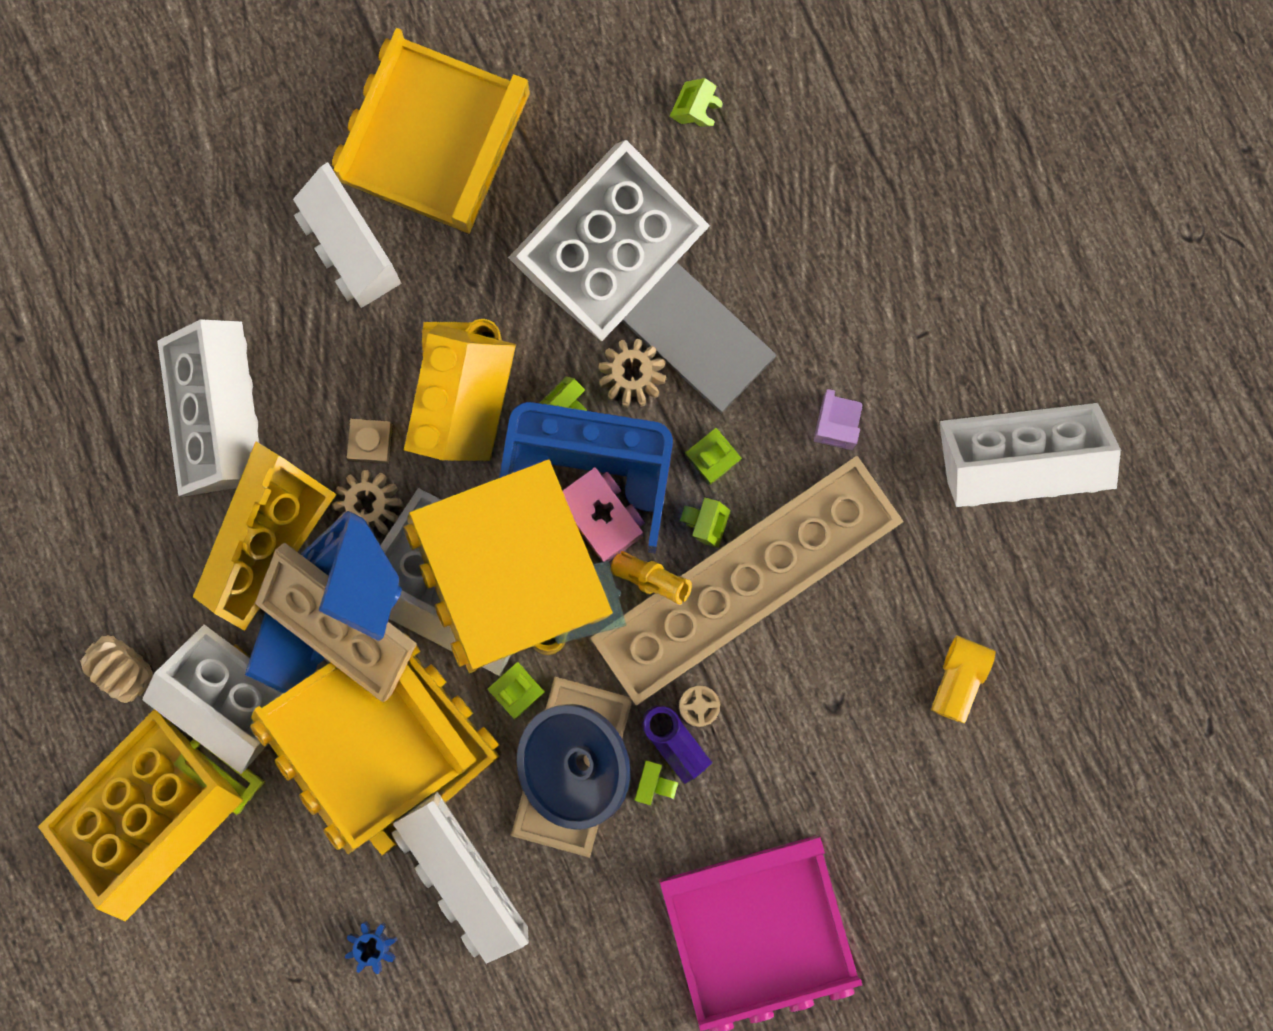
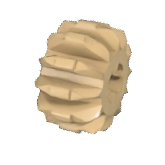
M640 339L635 340L634 350H628L625 340L619 341L620 354L608 348L605 351V356L611 363L602 362L598 366L600 372L607 374V376L599 380L600 387L608 388L613 386L608 393V399L611 401L615 400L620 394H623L622 406L626 408L630 405L631 397L635 396L640 407L645 406L644 392L653 398H657L659 391L653 384H665L666 376L657 372L665 367L664 359L651 360L656 354L654 346L648 347L644 353L641 352L642 340ZM630 366L631 370H633V366L640 368V379L635 381L634 377H632L631 381L626 380L624 368Z
M363 470L361 483H358L356 478L350 474L346 479L351 488L348 491L343 487L338 486L335 492L345 498V500L334 502L332 508L339 512L350 511L365 519L373 534L374 527L376 526L383 535L389 533V530L383 522L388 519L396 523L399 517L395 513L390 512V509L402 507L403 502L398 498H390L396 494L398 487L394 483L384 487L387 477L383 473H379L372 482L371 473L368 470ZM368 496L371 500L376 497L377 500L372 503L374 510L368 514L365 510H362L361 513L359 512L363 507L361 500L364 497Z
M101 636L96 643L93 642L85 651L86 654L80 660L83 673L90 677L91 682L95 683L101 691L109 694L111 698H116L124 703L132 702L138 695L141 696L148 688V684L153 677L151 667L143 660V657L114 636Z

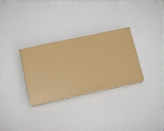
M283 543L274 552L255 604L384 703L393 694L417 643L389 622L387 623L383 639L377 641L318 611L329 576L289 545Z
M554 677L546 709L562 704L586 706L604 716L615 727L622 738L632 699L628 696ZM584 755V762L588 767H590L589 760L587 756ZM523 791L511 836L590 858L599 825L581 830L567 829L555 825L535 810Z

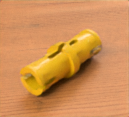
M621 551V554L618 553L614 557L611 564V573L614 576L638 585L640 591L647 594L656 593L677 604H682V601L685 602L690 595L692 588L690 580L664 570L662 564L655 561H642L627 552Z

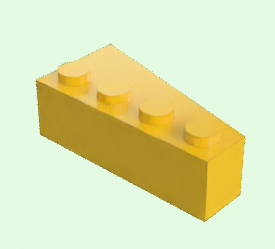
M256 441L193 597L214 614L245 631L260 609L255 602L275 550L283 543H286L298 552L336 494Z

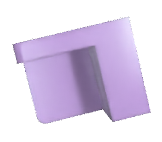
M827 389L823 395L813 441L853 450L857 445L860 432L858 424L862 403L835 397V390Z

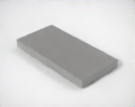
M677 262L622 319V322L649 347L654 346L656 354L664 359L674 371L721 414L776 357V354Z

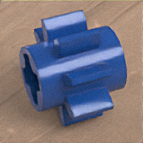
M363 922L361 924L363 935L358 936L357 934L350 933L347 936L348 941L354 945L353 950L348 952L345 958L350 959L354 957L359 963L356 972L360 973L366 966H372L375 974H379L382 971L381 959L387 962L395 960V955L388 951L389 946L398 939L397 937L388 938L383 933L386 928L385 923H382L376 930H371L368 922ZM374 938L378 941L376 949L381 951V953L376 952L373 956L368 957L365 954L367 947L362 942L367 943L370 939Z

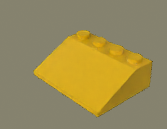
M154 709L38 828L94 907L126 921L244 800L227 779L223 778L213 768L214 766L198 749H194L190 741L166 717ZM181 754L186 759L185 763L207 785L206 788H202L174 765V762Z

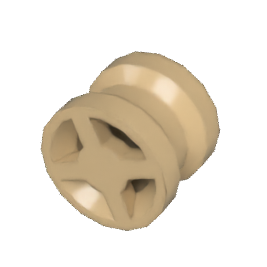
M706 686L691 687L683 693L679 700V712L686 723L696 727H703L716 720L720 712V701L716 693Z

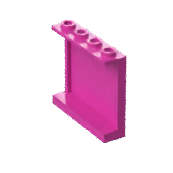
M815 835L659 879L700 1031L707 1029L709 1031H729L734 1028L733 1022L749 1018L750 1023L762 1022L773 1018L774 1010L788 1006L791 1012L804 1010L814 1006L813 999L829 995L830 1000L843 999L854 994L853 988L862 986V981L856 972L823 856L825 851L821 837Z

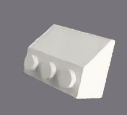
M327 162L322 165L293 199L300 210L294 214V217L306 236L312 232L316 235L321 244L314 249L326 268L334 265L341 275L335 282L347 302L355 298L362 308L402 283L392 263L329 163Z
M204 624L154 673L142 700L242 774L266 747L258 741L250 727L254 723L251 718L254 709L258 706L263 708L284 693L246 676L245 672L250 658Z

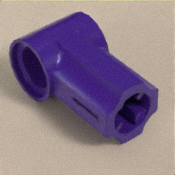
M655 705L644 713L641 722L645 735L651 740L683 784L696 778L712 764V761L671 708ZM657 713L668 714L672 721L671 729L664 735H655L650 730V720Z

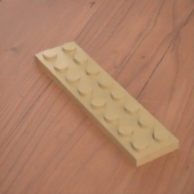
M856 456L681 575L680 577L686 578L692 583L690 595L685 602L682 601V604H677L655 593L590 639L637 706L904 521L859 457Z

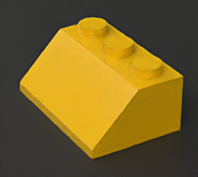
M439 324L436 325L427 336L404 451L439 460L490 461L516 344Z

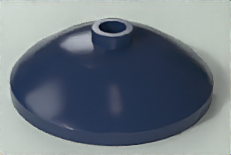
M578 704L557 705L535 716L521 736L517 750L518 776L527 799L541 816L560 827L581 830L597 826L617 812L628 792L630 763L621 736L604 716L591 708ZM584 755L587 756L590 767L585 764Z

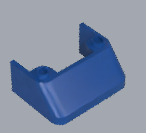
M526 402L518 405L510 415L499 478L546 460H550L552 465L589 471L596 467L602 473L608 472L609 474L627 476L625 495L628 503L632 504L639 511L653 513L648 553L656 554L673 438L669 429L659 422Z
M347 511L300 555L329 576L318 611L380 641L384 637L391 609L397 603L402 587L398 585V574L365 519ZM265 612L245 675L279 692L285 693L314 674L317 665L325 658Z

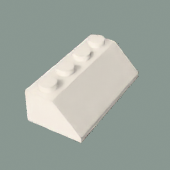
M200 319L157 341L178 496H190L237 488L256 441L259 443L257 432L258 419L255 415L252 396L253 382L249 375L246 354L247 341L244 337L242 322Z
M1098 403L940 421L947 482L956 507L978 506L980 504L1005 501L1015 502L1023 499L1057 497L1066 494L1094 493L1101 490L1117 489L1121 449Z
M437 791L393 822L396 828L392 832L393 838L405 854L411 850L419 862V865L415 867L418 876L427 888L435 886L443 898L438 901L442 912L451 923L455 920L459 922L465 931V934L461 936L462 941L474 958L480 954L487 964L521 949L529 943L528 926Z

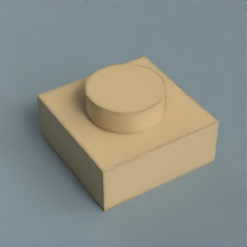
M350 419L347 459L349 461L389 464L393 424L389 421Z

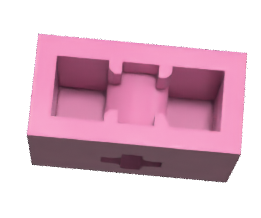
M595 467L565 488L563 493L580 533L605 565L618 553L620 554L621 551L626 550L643 537V531L640 527L645 522L632 504L626 508L616 496L621 490L608 472L601 475ZM598 505L603 509L611 507L613 509L610 512L611 521L606 524L603 519L593 520L596 516L595 507Z

